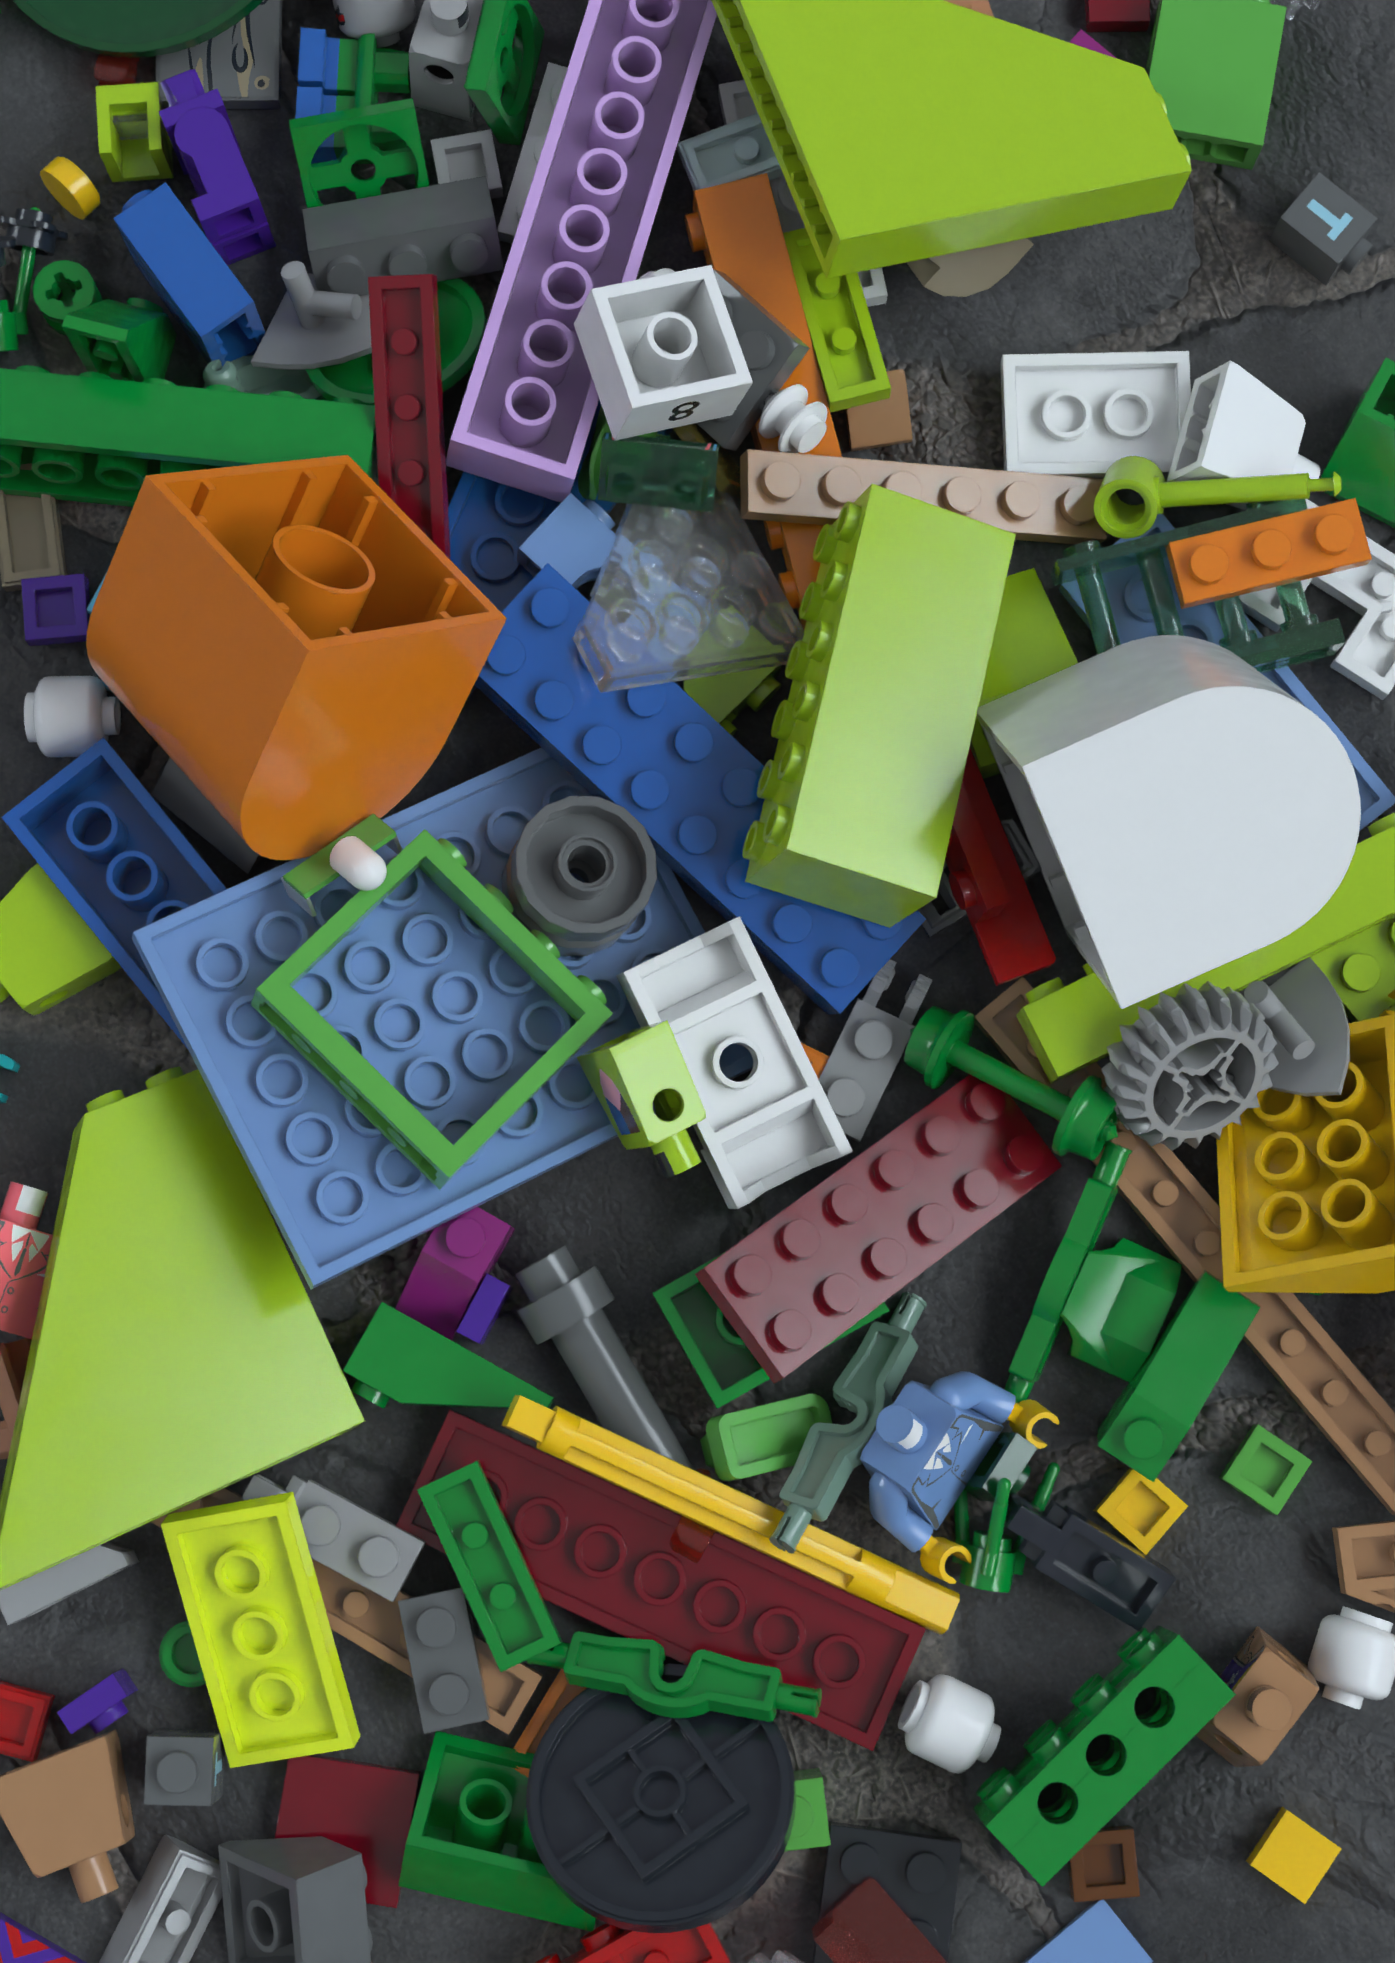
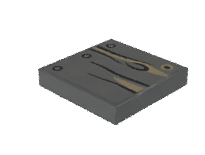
M263 0L256 9L241 21L216 37L194 47L156 56V82L159 84L163 109L170 106L160 83L165 79L191 69L196 70L205 93L218 89L226 109H281L282 0Z

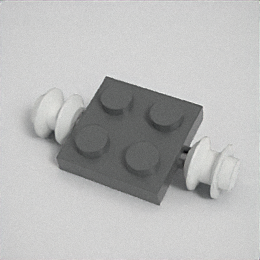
M663 268L647 272L639 279L668 274L674 271L670 268ZM713 269L753 383L732 415L698 422L697 424L723 448L736 451L760 418L759 433L764 438L770 439L780 435L778 441L780 452H809L817 446L825 435L827 429L825 423L828 413L827 407L822 402H813L806 405L808 391L803 385L796 384L783 390L780 389L810 348L723 272Z

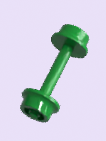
M932 1006L925 1012L916 1027L910 1029L911 1037L905 1050L904 1061L906 1065L924 1075V1082L927 1087L938 1089L946 1082L955 1068H958L1059 1120L1060 1122L1052 1144L1054 1153L1063 1156L1067 1152H1073L1089 1160H1094L1102 1152L1107 1141L1118 1137L1116 1125L1119 1118L1115 1112L1117 1103L1102 1088L1101 1078L1095 1075L1089 1076L1080 1085L1072 1098L968 1045L975 1018L973 1013L967 1010H961L955 1014L938 1006Z

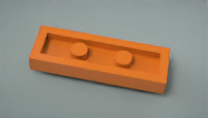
M1356 498L1169 542L1166 547L1181 609L1364 566L1372 560Z

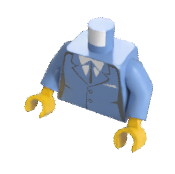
M965 1371L935 1380L931 1386L913 1380L907 1383L895 1402L885 1407L879 1413L876 1420V1431L862 1450L860 1461L871 1476L869 1480V1507L873 1518L911 1552L921 1551L920 1562L925 1572L949 1584H955L957 1581L945 1571L947 1558L953 1554L957 1558L971 1564L972 1556L967 1548L944 1537H933V1529L938 1530L1003 1430L1004 1426L1001 1424L1006 1420L1009 1421V1425L1014 1433L1020 1434L1038 1449L1045 1448L1047 1444L1032 1434L1033 1425L1043 1418H1047L1059 1425L1058 1417L1037 1401L1028 1399L1017 1404L1015 1403L1016 1396L978 1375Z

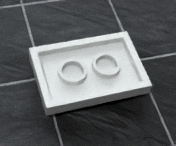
M1189 351L1002 355L1000 372L1004 471L1104 479L1109 467L1117 460L1127 456H1140L1154 462L1162 471L1164 478H1168L1191 395Z

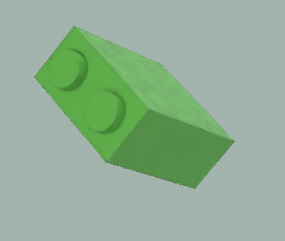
M1269 0L1159 1L1154 19L1146 72L1155 92L1162 95L1166 104L1168 120L1179 143L1184 144L1187 148L1190 159L1253 169L1264 144L1286 6L1271 4Z

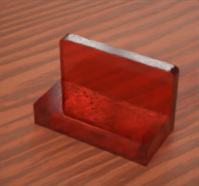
M867 1877L812 1928L814 1940L834 1963H948L873 1877Z

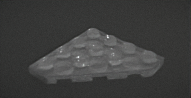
M704 445L654 449L641 469L635 493L625 508L614 536L616 539L613 547L603 562L590 594L592 598L586 613L579 621L573 636V640L600 693L787 665L794 644L798 640L802 641L804 630L744 519H741V513L705 450Z

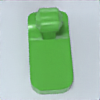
M806 1394L712 1417L706 1424V1434L700 1439L705 1464L714 1468L717 1476L723 1481L743 1479L794 1466L810 1427L818 1422L833 1424L828 1404L817 1394Z

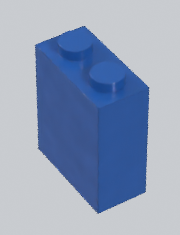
M166 182L154 191L144 190L131 197L123 206L122 213L113 219L135 265L209 364L219 359L222 366H224L226 361L231 362L242 356L254 355L266 333L254 301Z

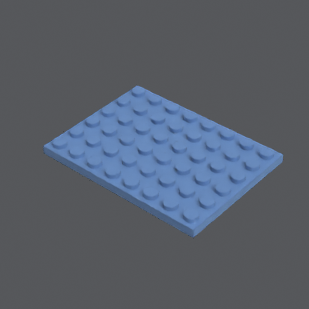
M539 748L382 819V821L396 832L402 850L424 829L436 840L439 838L448 840L461 852L467 862L465 869L483 886L489 883L502 892V872L510 852L519 839L525 825L545 805L569 796L593 795L543 748ZM386 844L375 851L382 857L386 865L398 855ZM657 855V880L648 904L636 917L630 928L611 947L588 956H560L558 959L576 977L583 975L592 980L604 993L607 999L605 1006L613 1014L602 1028L440 1190L251 1006L256 988L356 895L360 889L354 887L340 875L310 896L317 914L315 917H312L288 896L281 877L311 857L309 856L286 862L133 932L132 940L310 1289L618 1137L577 1057L632 1029L641 1027L616 975L705 933L673 871ZM419 867L292 987L453 1145L576 1023L542 987ZM571 873L576 880L585 883L581 876ZM739 1044L728 1045L720 1056L719 1064L721 1071L728 1079L732 1080L752 1070L753 1058L749 1050ZM653 1103V1111L656 1114V1108Z

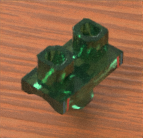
M604 432L598 500L713 512L720 445L671 440V436L665 434H657L656 438L634 436L614 441L611 433Z

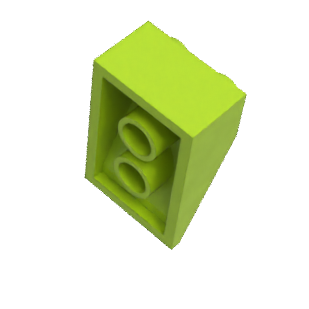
M1034 568L1009 575L1006 578L978 707L1078 664ZM976 715L970 749L982 778L985 779L1001 773Z

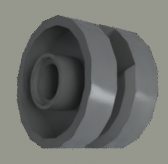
M569 796L545 805L525 825L519 839L510 852L502 872V893L513 906L514 911L511 914L529 931L536 929L545 934L555 944L560 952V956H588L611 947L630 928L636 917L648 904L657 880L656 851L645 827L624 807L601 797ZM571 873L581 876L585 883L576 880Z

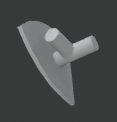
M292 261L282 267L280 273L287 292L251 360L253 367L315 369L342 364L372 353L369 295L359 296L358 294L318 291L314 275L307 273L302 262Z
M1309 957L1299 962L1271 986H1268L1263 981L1250 983L1244 991V997L1249 1004L1254 1003L1265 1016L1264 1022L1272 1030L1273 1037L1277 1042L1273 1050L1279 1064L1269 1072V1077L1273 1084L1270 1089L1301 1096L1341 1095L1350 1062V1028L1343 1002L1327 976Z

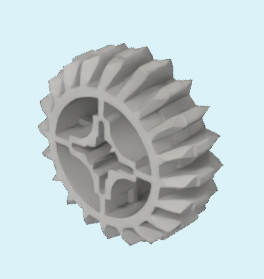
M1207 981L1199 990L1184 983L1177 996L1173 998L1160 992L1158 1004L1149 1010L1137 1006L1139 1019L1133 1025H1119L1123 1040L1107 1046L1111 1062L1101 1069L1107 1084L1104 1090L1115 1099L1117 1103L1115 1106L1116 1116L1127 1130L1131 1129L1135 1135H1138L1142 1140H1146L1150 1146L1161 1143L1173 1151L1183 1141L1196 1149L1203 1137L1208 1134L1220 1140L1222 1128L1231 1122L1242 1126L1240 1115L1247 1108L1260 1107L1257 1093L1273 1086L1269 1072L1279 1064L1273 1050L1277 1045L1273 1032L1264 1022L1265 1016L1254 1003L1249 1004L1239 992L1234 991L1229 986L1221 989Z

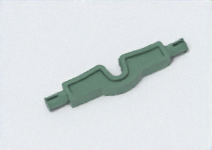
M903 1292L888 1323L874 1322L870 1326L857 1352L834 1383L833 1397L840 1407H845L857 1414L854 1421L846 1425L818 1422L810 1427L796 1464L779 1495L787 1509L773 1535L769 1538L770 1542L782 1551L787 1550L788 1553L796 1551V1546L811 1519L824 1522L828 1518L853 1469L862 1464L860 1461L861 1453L876 1431L878 1415L885 1407L893 1404L892 1396L918 1350V1345L911 1333L923 1310L927 1307V1303L914 1293L910 1295L909 1292Z

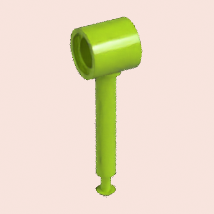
M1127 456L1114 462L1107 470L1094 501V515L1098 524L1107 533L1118 538L1129 539L1146 533L1154 524L1157 515L1163 514L1164 508L1309 499L1310 492L1334 491V496L1336 497L1342 490V479L1334 471L1333 478L1310 479L1309 473L1165 482L1162 471L1154 462L1140 456ZM1132 489L1142 496L1145 503L1128 505L1118 498L1116 491Z

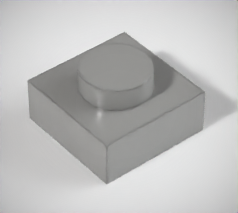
M491 129L430 140L438 184L486 176L491 199L503 197Z

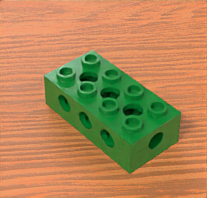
M1159 1625L1151 1633L1145 1627L1135 1632L1117 1652L1122 1661L1104 1679L1099 1673H1096L1086 1680L1070 1698L1075 1708L1058 1725L1051 1719L1042 1724L1023 1745L1028 1754L1011 1771L1005 1766L998 1768L976 1791L977 1796L981 1799L973 1808L977 1816L1042 1887L1236 1695L1179 1634ZM1148 1687H1153L1154 1701L1152 1706L1146 1712L1136 1715L1134 1704L1138 1694ZM1107 1734L1108 1746L1105 1753L1098 1759L1087 1761L1086 1750L1089 1743L1095 1737ZM1060 1782L1062 1790L1057 1801L1049 1806L1039 1807L1037 1801L1042 1789L1051 1783Z

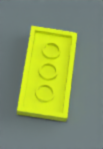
M288 1492L168 1514L161 1523V1528L230 1768L354 1748L360 1738V1732L294 1493Z

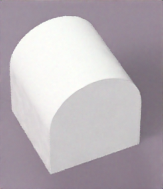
M1180 635L1150 636L1132 640L978 707L977 718L1031 849L1042 868L1041 873L1066 934L1121 1009L1288 936L1309 921L1328 902L1339 887L1350 866L1359 836L1361 800L1354 768L1343 745L1327 724L1311 710L1243 659L1215 643Z

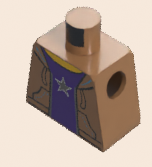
M1257 1626L1219 1676L1236 1695L1196 1736L1234 1767L1262 1765L1316 1696L1319 1690L1316 1679L1305 1663Z

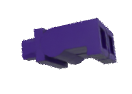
M195 69L163 80L160 84L170 107L159 111V114L184 175L189 174L193 187L199 196L191 201L209 242L227 266L276 247L259 196L240 154L241 151L218 89L205 93Z

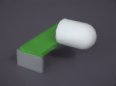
M375 814L370 815L281 877L288 896L312 917H315L317 914L310 896L340 875L357 889L370 891L378 888L386 878L387 868L382 857L375 851L386 844L395 853L399 854L402 848L396 832Z

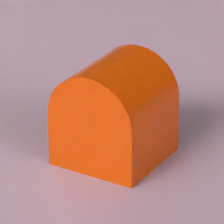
M349 455L146 475L93 606L87 628L86 646L87 655L95 673L244 842L260 856L274 860H295L314 855L372 814L382 818L414 788L443 748L507 618Z

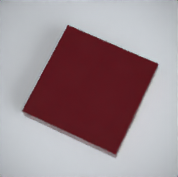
M317 1754L288 1759L274 1839L323 1836L362 1853V1861L367 1873L366 1903L397 1908L402 1888L398 1886L405 1845L415 1811L421 1772Z

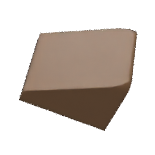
M903 369L886 371L891 385L890 398L844 409L851 452L912 442L907 383Z

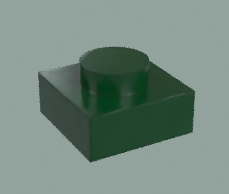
M1001 1432L964 1490L979 1501L994 1502L998 1481L1001 1478H1007L1011 1482L1009 1496L1012 1492L1016 1494L1029 1477L1031 1467L1027 1464L1037 1447L1018 1433Z

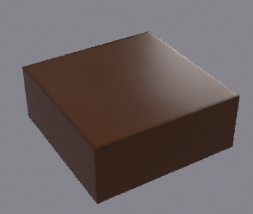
M1130 1825L1102 1828L1068 1861L1071 1899L1074 1902L1140 1897L1134 1829Z

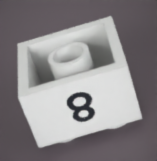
M712 265L593 288L590 290L574 322L577 336L614 441L730 416L734 413L753 383Z

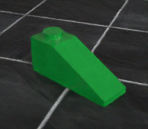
M128 298L126 304L105 299L65 314L62 324L63 330L87 372L103 373L115 380L142 382L148 378L164 379L177 337L168 315L163 313L164 310L159 305L140 298Z
M1204 1270L1152 1347L1150 1354L1132 1381L1127 1384L1099 1426L1098 1446L1154 1482L1195 1421L1259 1311L1260 1305L1240 1292H1228L1223 1286V1281Z
M381 1302L343 1369L344 1372L356 1378L351 1391L385 1409L390 1398L403 1405L509 1409L515 1395H521L549 1409L554 1401L552 1396Z

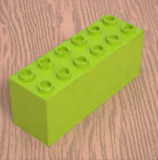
M873 483L853 503L847 501L844 504L838 519L832 525L825 524L813 552V560L820 562L816 582H811L807 587L799 611L800 619L807 621L802 641L798 640L794 644L786 665L785 676L793 680L788 700H783L779 705L772 724L771 736L779 739L774 761L769 760L766 763L758 783L757 796L764 799L760 820H755L750 826L743 846V858L750 860L745 882L889 928L937 898L1016 534Z

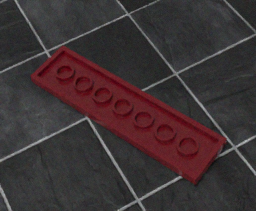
M452 1409L449 1410L396 1526L424 1540L426 1545L446 1554L417 1489L479 1460L542 1599L627 1638L655 1640L663 1646L666 1656L685 1665H689L693 1653L697 1650L705 1649L744 1662L776 1667L781 1671L783 1683L822 1689L821 1706L819 1707L817 1718L793 1712L789 1713L871 1751L874 1750L926 1631L925 1627L652 1501L645 1500L639 1495Z

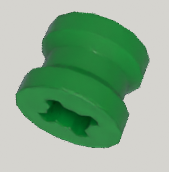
M69 260L54 261L43 267L36 276L32 288L34 301L48 325L62 335H66L62 328L65 314L103 300L88 270L79 263ZM62 290L63 296L61 297L60 301H58V296Z

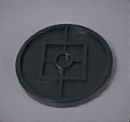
M664 1664L662 1680L667 1683L679 1681L683 1677L688 1665ZM586 1688L573 1698L549 1725L533 1757L526 1792V1809L532 1840L543 1866L561 1892L583 1911L605 1923L622 1929L646 1933H671L693 1929L713 1922L741 1906L766 1882L779 1863L791 1835L796 1808V1784L792 1762L786 1742L774 1720L766 1722L713 1711L690 1718L663 1717L644 1710L634 1703L628 1695Z

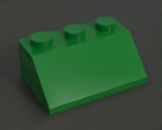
M436 1731L405 1845L398 1886L593 1932L596 1921L595 1917L583 1911L566 1897L553 1882L543 1866L532 1840L526 1809L528 1777L514 1768L519 1769L516 1767L518 1766L530 1769L535 1754L529 1752L523 1754L516 1752V1749Z

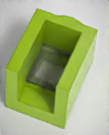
M158 82L96 86L99 155L112 182L174 178L172 144L159 114L163 107Z

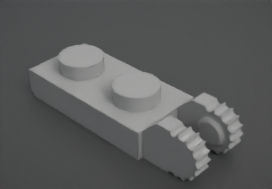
M889 960L874 976L863 1000H857L819 1078V1082L845 1136L856 1142L861 1141L911 1037L910 1029L915 1027L911 1024L932 982V979L922 974H919L918 978L912 981L905 995L906 1002L898 1018L876 1008L875 1006L882 992L888 989L895 975L894 967L897 962Z

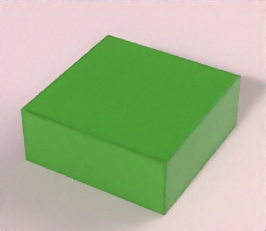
M1253 1424L1219 1476V1479L1272 1515H1278L1312 1461L1260 1425Z

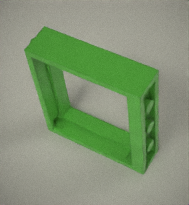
M424 829L386 865V878L378 888L370 891L360 890L256 988L251 1006L440 1190L602 1028L613 1013L605 1006L607 999L604 993L592 980L583 975L576 977L558 960L560 952L545 934L536 929L529 931L511 914L514 911L513 906L498 888L489 883L483 886L465 869L467 862L452 843L444 838L436 840ZM418 867L576 1021L454 1145L292 988Z

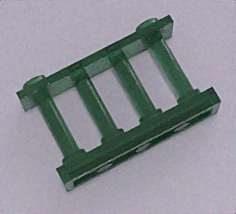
M1305 499L1248 502L1246 504L1247 511L1101 548L1100 542L1097 540L1073 545L1063 550L1064 558L1056 560L1050 574L1053 585L1077 580L1098 655L1121 645L1102 573L1138 564L1158 636H1185L1163 560L1164 557H1168L1166 552L1168 543L1307 509ZM1301 581L1276 587L1285 622L1280 625L1281 633L1262 638L1257 637L1256 630L1248 629L1239 596L1214 601L1224 638L1219 640V645L1243 659L1261 674L1334 655L1346 642L1339 618L1319 622L1317 614H1310Z

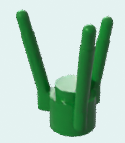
M1051 1462L1047 1466L1032 1501V1504L1042 1511L1045 1510L1060 1471V1466L1056 1462ZM1001 1478L998 1481L988 1531L975 1530L973 1541H970L967 1491L963 1490L954 1503L955 1543L967 1548L972 1556L971 1564L954 1555L952 1556V1562L962 1564L959 1582L964 1585L981 1590L1007 1593L1011 1591L1013 1574L1023 1575L1026 1555L1021 1553L1018 1547L1024 1538L1018 1535L1014 1547L1011 1549L1013 1538L1003 1534L1011 1482L1007 1478Z

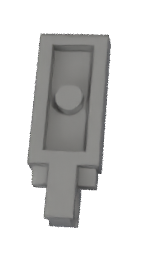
M254 1474L241 1499L249 1500L293 1492L311 1558L389 1601H395L426 1543L424 1540L313 1480H308L307 1482L293 1475L287 1487L284 1488L260 1474Z

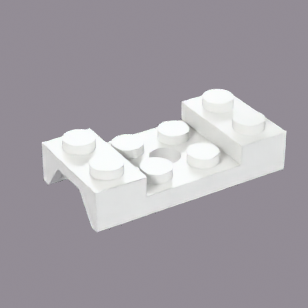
M740 916L616 975L641 1027L667 1020L673 1031L706 1111V1118L693 1125L704 1148L700 1151L728 1209H739L766 1191L812 1168L853 1152ZM730 1044L744 1046L749 1050L753 1058V1069L750 1075L741 1082L728 1079L720 1068L719 1060L721 1053Z

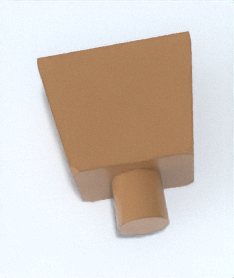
M116 1729L0 1774V1816L30 1870L37 1878L68 1867L81 1903L91 1901L119 1888L106 1851L126 1844L135 1836L121 1746Z

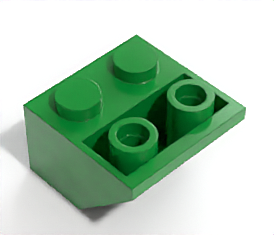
M1386 357L1369 381L1319 479L1333 478L1335 471L1342 479V490L1336 497L1334 496V491L1323 492L1340 501L1356 498L1360 511L1395 528V362Z

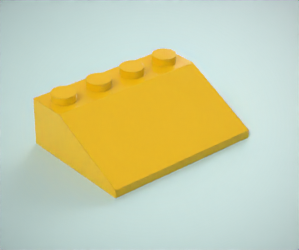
M1395 1013L1348 1023L1350 1028V1062L1341 1095L1301 1096L1270 1088L1259 1091L1257 1098L1260 1107L1247 1108L1240 1115L1242 1126L1231 1122L1222 1128L1220 1140L1216 1138L1223 1286L1228 1292L1378 1294L1395 1291Z

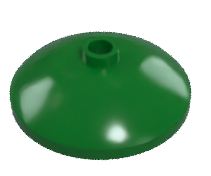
M459 278L437 282L442 394L456 385L474 365L487 325V317L479 296L473 288ZM372 353L342 364L306 369L314 388L328 401L339 397H351L363 401L366 405H374Z

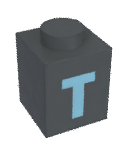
M1319 172L1280 217L1269 241L1326 286L1340 269L1350 275L1373 247V244L1366 237L1378 218Z
M159 1728L147 1736L144 1805L212 1806L223 1796L225 1749L219 1729Z

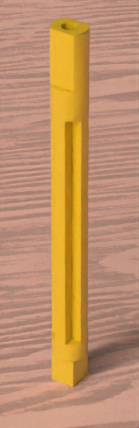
M521 1395L514 1396L501 1426L536 1441L537 1449L939 1635L944 1634L948 1630L960 1601V1594L810 1523L796 1546V1551L794 1553H788L787 1550L782 1551L774 1546L769 1538L777 1528L785 1513L784 1511L563 1408L555 1406L551 1410Z

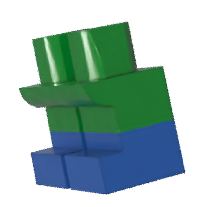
M301 27L298 65L299 86H297L295 119L378 104L379 92L410 93L409 52L378 48L375 33L363 34L358 40L329 38L327 37L326 29ZM367 125L371 144L376 145L382 151L408 147L406 142L395 133L382 127ZM342 129L333 133L322 142L312 158V164L339 159L341 153L346 148ZM360 159L356 161L354 164L373 163L367 159Z

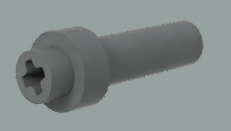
M564 1245L514 1274L530 1301L517 1310L536 1345L550 1338L553 1340L602 1427L694 1469L602 1310L604 1306L608 1305L615 1298L596 1265L581 1272Z

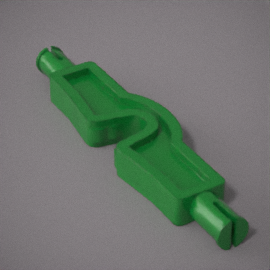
M1111 1141L1106 1142L1093 1178H1089L1065 1236L1045 1276L1032 1315L1008 1370L1010 1375L1004 1390L1016 1396L1015 1403L1017 1404L1028 1399L1034 1382L1038 1381L1064 1322L1060 1314L1088 1251H1093L1118 1192L1117 1184L1129 1155L1132 1153V1150Z
M577 1631L573 1634L571 1643L561 1642V1644L527 1660V1663L530 1665L537 1664L563 1669L566 1680L570 1685L628 1695L634 1703L644 1710L669 1718H690L713 1711L771 1722L775 1719L777 1710L817 1718L819 1707L821 1706L822 1689L820 1688L814 1689L783 1683L781 1671L776 1667L744 1662L705 1649L697 1650L692 1654L690 1663L679 1681L667 1683L662 1680L664 1672L663 1662L666 1658L664 1648L657 1641L649 1639L607 1637Z

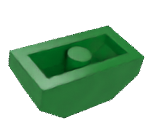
M1118 1238L1115 1247L1088 1251L1060 1314L1068 1326L1073 1340L1067 1355L1121 1381L1130 1383L1150 1354L1176 1295L1182 1265L1125 1238Z

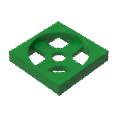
M483 0L464 84L465 90L499 143L520 145L545 34L528 0ZM516 34L514 48H512L514 35ZM503 87H504V93H503L502 102H501L500 98H501V94H502V89H503Z
M413 98L289 120L307 208L323 206L319 200L318 191L346 186L349 190L355 192L356 199L381 195L380 187L387 178L415 174L416 185L414 189L430 186ZM367 125L382 127L395 133L409 147L382 151L376 145L371 144ZM342 129L346 148L341 153L339 159L312 164V158L322 142L333 133ZM360 159L371 161L375 165L373 176L365 180L356 178L351 172V167L356 161Z

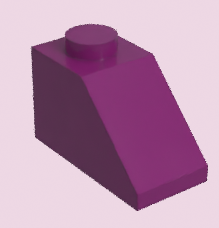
M479 1207L434 1228L417 1259L395 1309L452 1341L486 1274L490 1275L515 1229Z

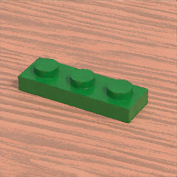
M479 1460L417 1489L500 1672L561 1644L562 1640Z

